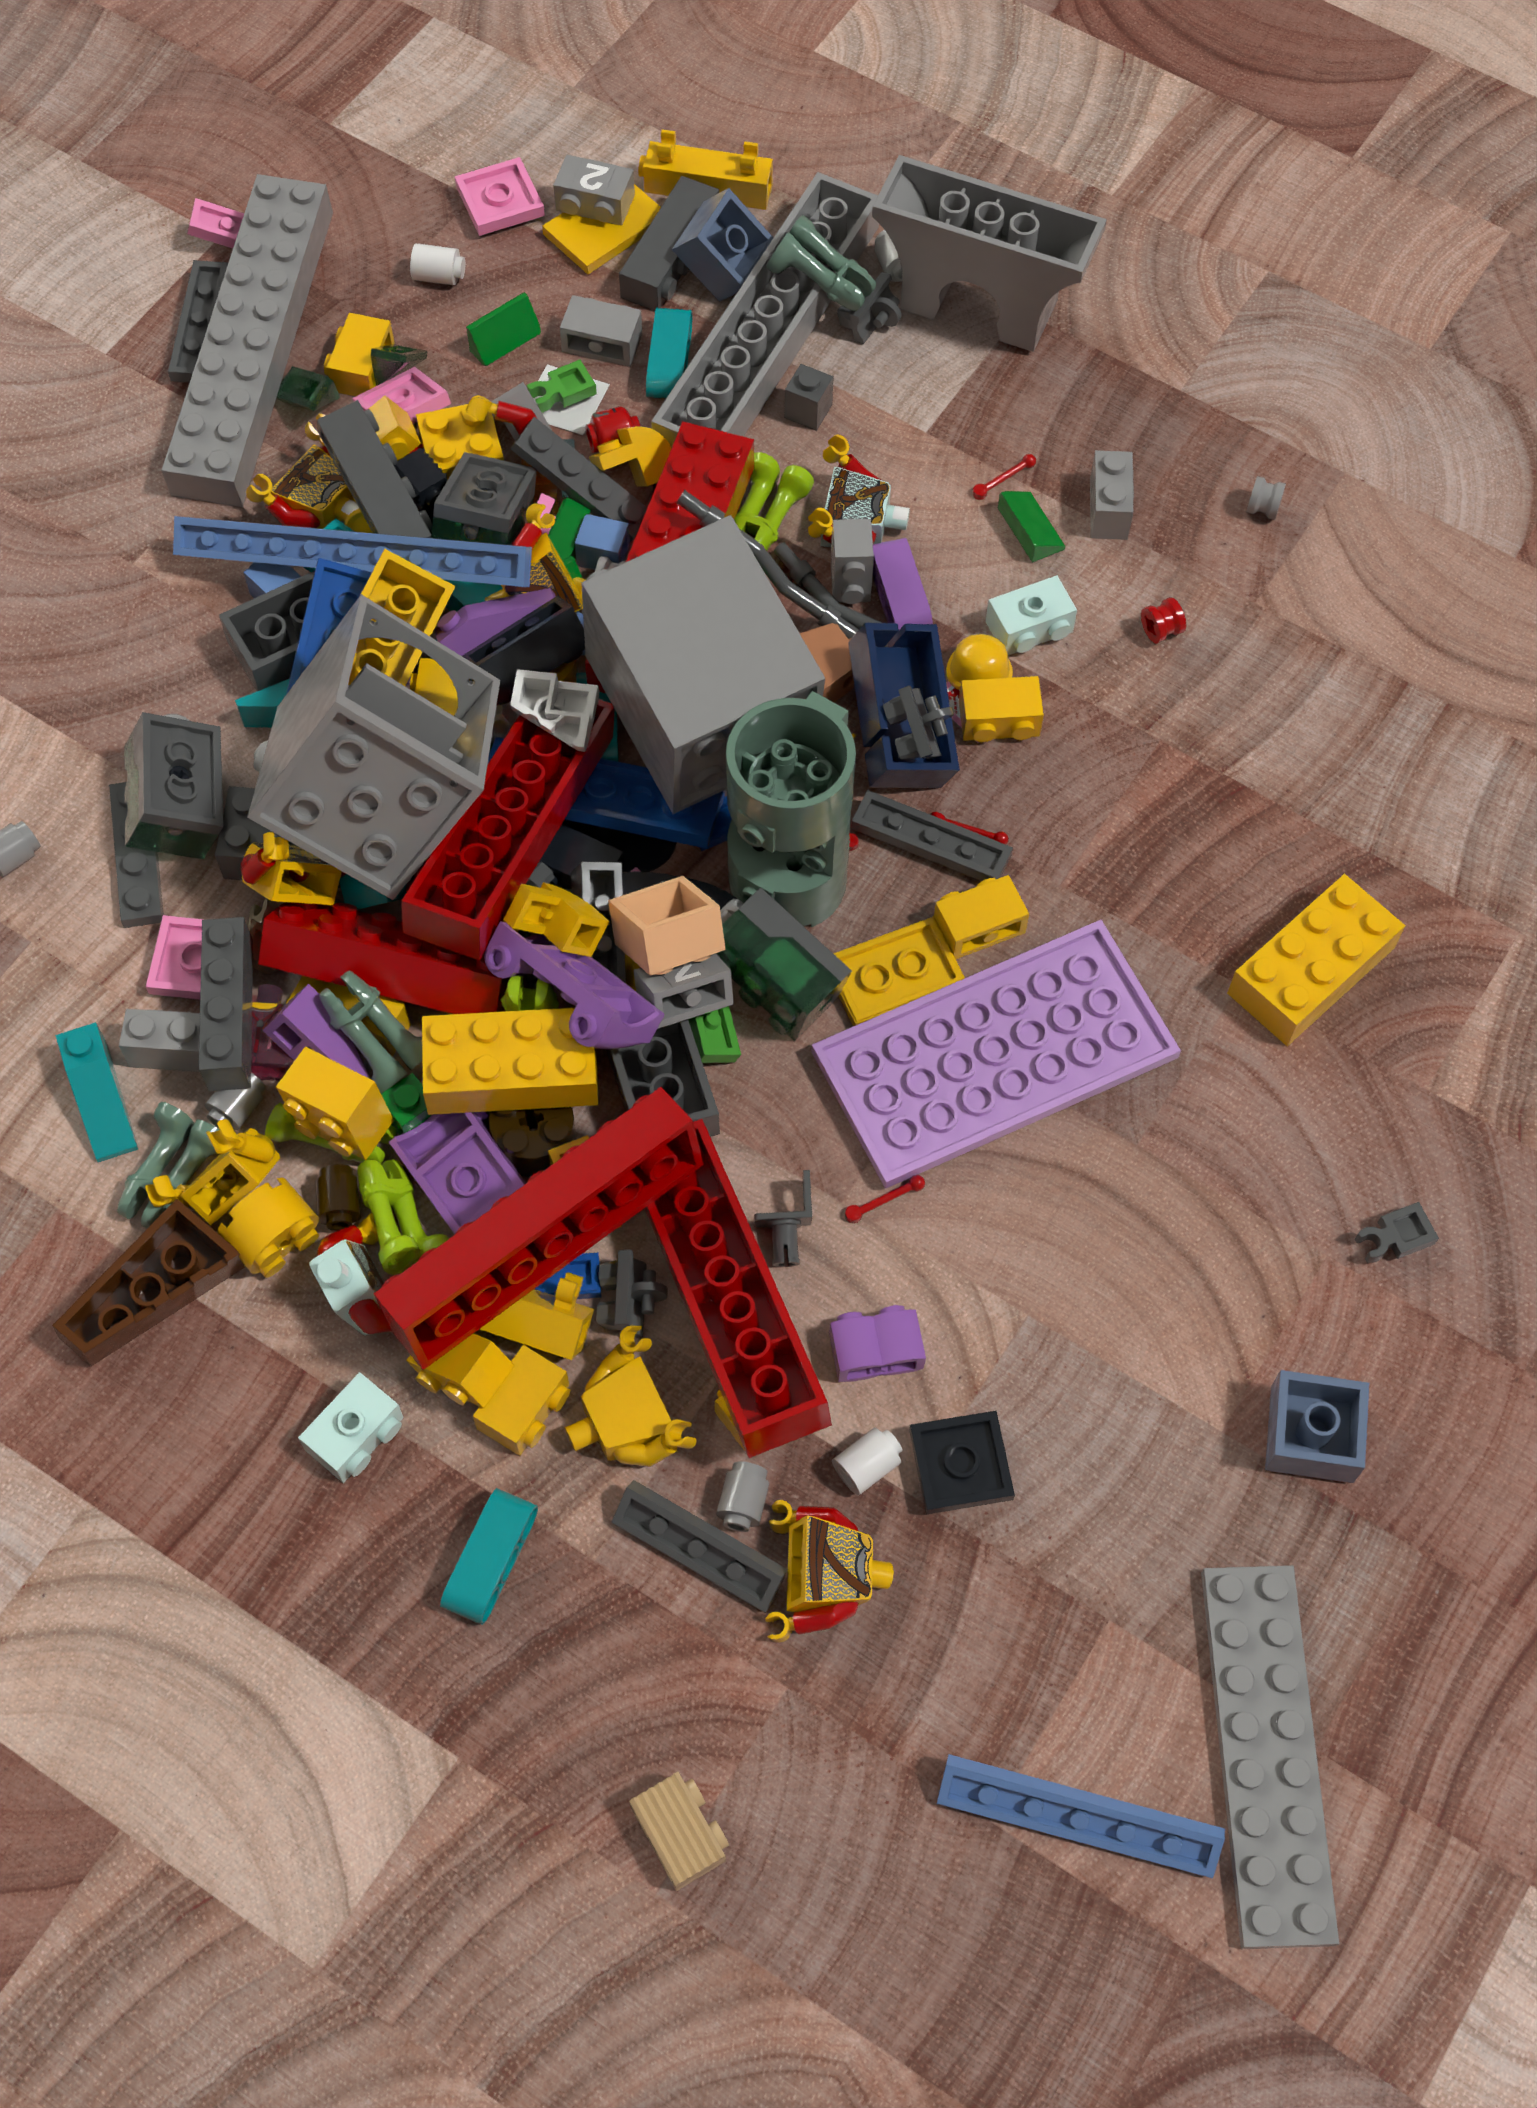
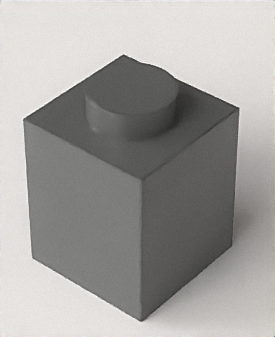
M800 364L785 388L784 418L817 431L833 404L834 376Z

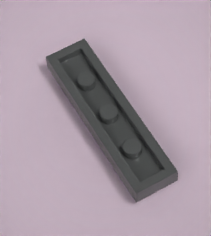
M193 260L168 369L171 381L190 383L228 262Z
M533 417L510 449L576 502L588 507L592 515L629 523L630 542L634 540L647 507L537 418Z
M138 780L109 785L120 919L124 928L161 923L164 915L155 824L138 822L137 824L136 783Z
M867 790L851 822V829L980 881L988 878H1001L1013 851V847Z
M635 1480L626 1487L612 1520L613 1524L765 1613L771 1607L788 1572V1569Z

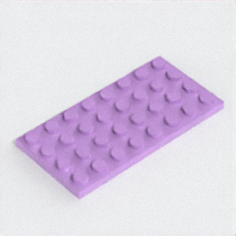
M1102 920L816 1042L811 1047L815 1060L885 1189L1179 1058L1181 1052Z

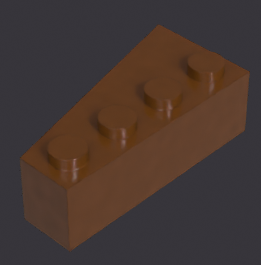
M176 1199L52 1326L62 1342L86 1363L93 1366L245 1267L239 1259V1252L229 1242Z

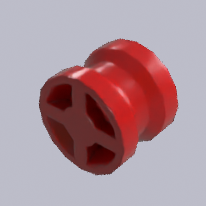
M1169 597L1164 599L1158 607L1150 605L1141 610V622L1144 631L1155 644L1164 641L1169 634L1177 636L1186 631L1185 614L1175 598Z

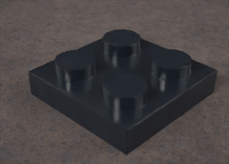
M997 1410L910 1425L909 1432L926 1515L1014 1499L1015 1493Z

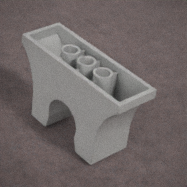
M902 155L898 156L872 208V217L889 235L900 260L902 270L901 310L933 320L951 283L956 281L969 282L985 289L996 300L1000 309V317L996 323L1000 341L1034 352L1058 301L1059 291L1067 286L1081 283L1105 231L1107 222L1105 218Z

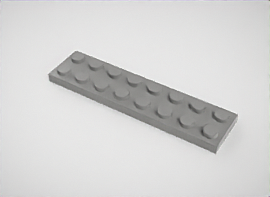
M1294 1565L1204 1568L1201 1572L1240 1947L1241 1949L1337 1946L1339 1945Z

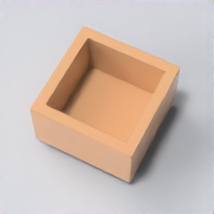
M684 876L608 900L615 945L650 976L667 974L674 967L689 962H701L710 958L712 954L726 950L719 904Z

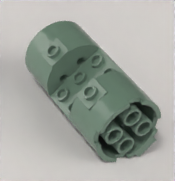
M814 691L810 693L807 699L781 698L764 702L752 708L737 721L729 735L726 747L727 805L732 818L727 836L728 882L730 891L734 897L745 903L761 887L801 925L811 924V927L822 923L836 911L846 891L850 816L856 758L855 743L848 728V710Z

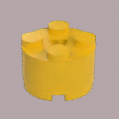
M283 1177L277 1178L279 1182L277 1187L272 1188L267 1182L249 1193L228 1213L234 1219L226 1228L221 1222L218 1228V1234L239 1252V1259L252 1274L262 1273L265 1278L275 1275L283 1268L286 1263L283 1258L296 1247L299 1251L307 1249L320 1235L315 1230L319 1217L286 1178Z

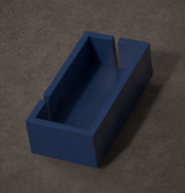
M864 623L848 642L863 747H871L865 754L869 788H942L960 770L952 717L944 720L948 732L945 736L937 738L932 725L941 756L931 760L923 758L902 760L899 757L895 739L912 733L909 722L907 720L896 725H890L883 708V704L900 696L899 689L911 686L912 689H920L927 713L929 712L925 699L936 696L940 709L950 707L937 624H904L899 630L898 623Z

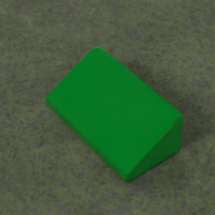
M525 292L466 327L469 350L484 366L490 365L541 333L540 324Z
M1004 491L999 494L998 510L1032 563L1065 550V544L1031 492Z
M568 497L563 500L556 515L555 524L548 534L562 561L571 556L584 516L590 514L588 507Z

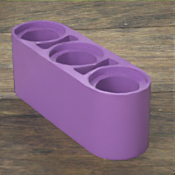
M902 538L873 544L872 576L887 623H898L899 630L904 624H933L930 606L907 539Z

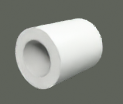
M415 243L410 261L411 278L417 281L456 285L458 278L463 279L465 274V257H461L459 249Z
M873 1428L833 1458L832 1464L847 1487L859 1496L901 1464L899 1453L902 1452V1447L889 1430L881 1432L879 1429Z

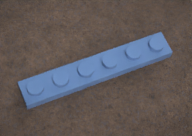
M948 1754L937 1799V1804L1209 1878L1214 1877L1225 1841V1828Z

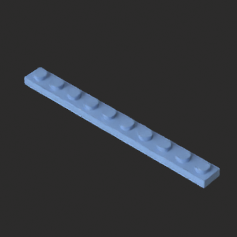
M174 516L173 555L316 568L318 558L373 572L385 548L443 580L530 587L532 547Z

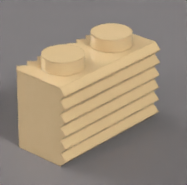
M679 1772L674 1773L629 1801L633 1813L676 1891L726 1862V1856L722 1850L728 1847L729 1843L716 1820L707 1824L699 1807L706 1803L692 1778L684 1782Z

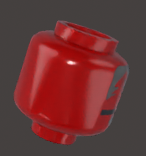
M622 406L593 413L590 423L585 425L587 440L592 453H599L597 446L618 439L619 443L622 444L617 429L640 426L638 417H631L628 410Z

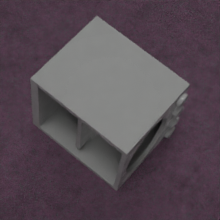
M731 515L610 570H598L582 582L586 658L672 814L727 789V741L733 727L745 713L770 700L781 698L807 699L812 691L823 696L825 677Z
M361 594L278 705L247 818L393 900L484 790L500 680ZM364 638L392 639L411 645L434 659L446 671L455 686L458 696V708L455 715H451L367 663L349 686L348 682L358 640Z

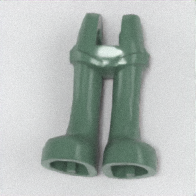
M804 215L799 217L790 232L782 239L766 266L768 270L775 274H780L789 267L802 271L827 293V297L831 301L854 312L858 311L864 304V296H869L876 287V281L868 274V271L861 267L854 259L849 260L835 250ZM808 251H810L811 253H813L814 255H816L818 258H820L822 261H824L828 266H830V267L836 272V274H835L834 272L830 271L829 269H827L824 265H822V264H821L815 257H813Z
M349 970L340 978L348 987L349 992L359 1000L356 1005L347 1010L343 1006V1002L328 988L319 994V998L330 1016V1024L336 1030L341 1029L367 1059L373 1070L371 1080L375 1081L380 1093H383L405 1076L407 1071L387 1052L361 1020L366 1016L370 1018L389 1040L410 1070L422 1062V1037L414 1036L392 1015L379 998L380 992L376 987L369 986Z
M160 1102L154 1111V1119L160 1128L159 1138L137 1172L129 1175L125 1181V1189L118 1203L117 1213L127 1219H131L137 1214L148 1196L145 1186L153 1184V1179L161 1176L177 1150L189 1137L183 1154L168 1175L173 1189H176L180 1184L186 1185L200 1165L209 1156L217 1153L206 1132H215L220 1129L199 1119L194 1123L179 1108L166 1102ZM149 1201L141 1217V1226L147 1229L172 1203L161 1207H154Z

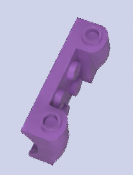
M499 922L485 950V964L493 975L499 978H511L515 975L534 974L538 979L554 984L562 991V998L576 1006L569 1020V1030L573 1038L583 1046L596 1049H618L650 1043L665 1015L592 957L562 952L543 934L536 933L524 938L506 922Z
M488 1111L433 1114L416 1128L389 1141V1144L454 1234L462 1225L475 1221L489 1211L497 1200L511 1195L526 1184L487 1131L489 1126L485 1120L490 1115Z

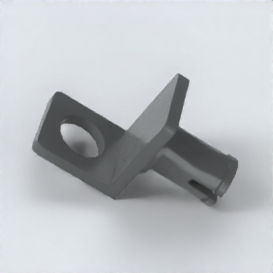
M803 1170L802 1176L804 1211L754 1214L755 1228L767 1227L772 1229L773 1266L784 1267V1249H787L788 1267L800 1264L797 1228L811 1225L810 1170Z

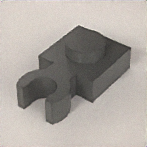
M1420 1202L1381 1216L1378 1221L1381 1229L1377 1227L1363 1228L1357 1234L1355 1241L1356 1243H1361L1365 1240H1370L1376 1244L1377 1249L1368 1252L1365 1257L1367 1263H1374L1381 1260L1386 1251L1391 1248L1396 1258L1399 1259L1435 1245L1439 1237Z

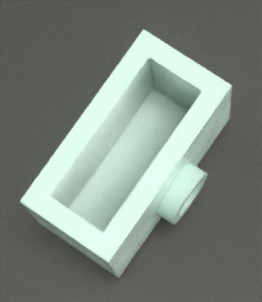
M1058 575L989 599L985 622L993 636L1005 645L1007 654L1011 655L1016 652H1027L1034 646L1050 640L1057 641L1065 638L1074 630L1077 609Z
M359 1372L298 1439L308 1454L344 1483L351 1475L355 1477L367 1467L371 1460L370 1454L381 1442L384 1444L389 1442L398 1433L402 1425L400 1421L404 1417L399 1405Z

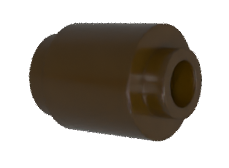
M343 1164L328 1165L319 1170V1177L315 1181L319 1222L327 1225L328 1229L334 1231L352 1226V1223L357 1222L361 1217L358 1178L353 1175V1168Z

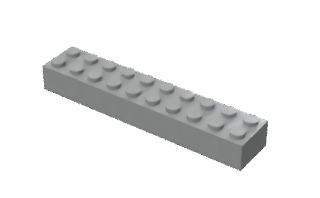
M817 172L652 419V429L659 432L669 442L671 448L682 421L744 437L831 302L827 297V293L802 271L789 267L780 274H775L768 270L766 266L771 256L799 217L804 215L835 250L847 259H854L857 262L879 228V223L872 217V208L878 195ZM808 251V252H809L813 257H815L822 265H824L827 269H829L830 271H832V272H834V273L836 274V272H835L830 266H828L824 261H822V260H821L820 258H818L816 255H814L813 253H811L810 251Z
M260 174L256 176L161 470L171 496L243 507L246 489L251 482L333 215L326 184Z

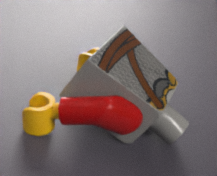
M524 382L493 401L476 395L471 398L466 408L467 414L482 422L488 411L494 414L495 420L505 423L515 441L533 417L552 430Z

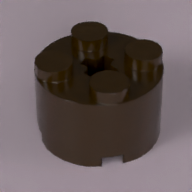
M572 1107L490 1111L489 1127L492 1138L515 1169L524 1177L530 1178L536 1172L546 1170L551 1166L548 1150L577 1139Z

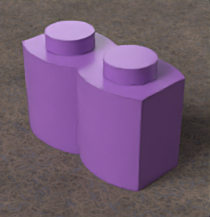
M893 1305L881 1309L879 1314L875 1316H862L861 1312L844 1313L837 1317V1321L830 1323L829 1337L838 1382H852L880 1375L909 1373L924 1368L926 1356L916 1310H905L904 1306Z

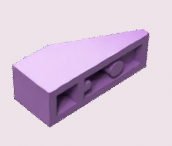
M551 588L466 605L457 612L455 610L450 611L439 620L437 627L434 629L437 641L462 656L556 597L555 593Z
M310 984L306 985L289 1000L263 1029L294 1061L306 1046L370 1079L354 1043L341 1029L336 1030L330 1024V1016L319 998L320 993Z

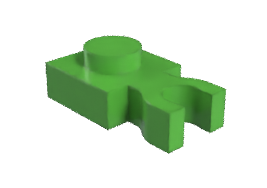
M581 360L548 372V381H535L526 385L533 398L543 396L535 399L542 413L548 411L556 402L560 401L565 408L597 394L596 384Z

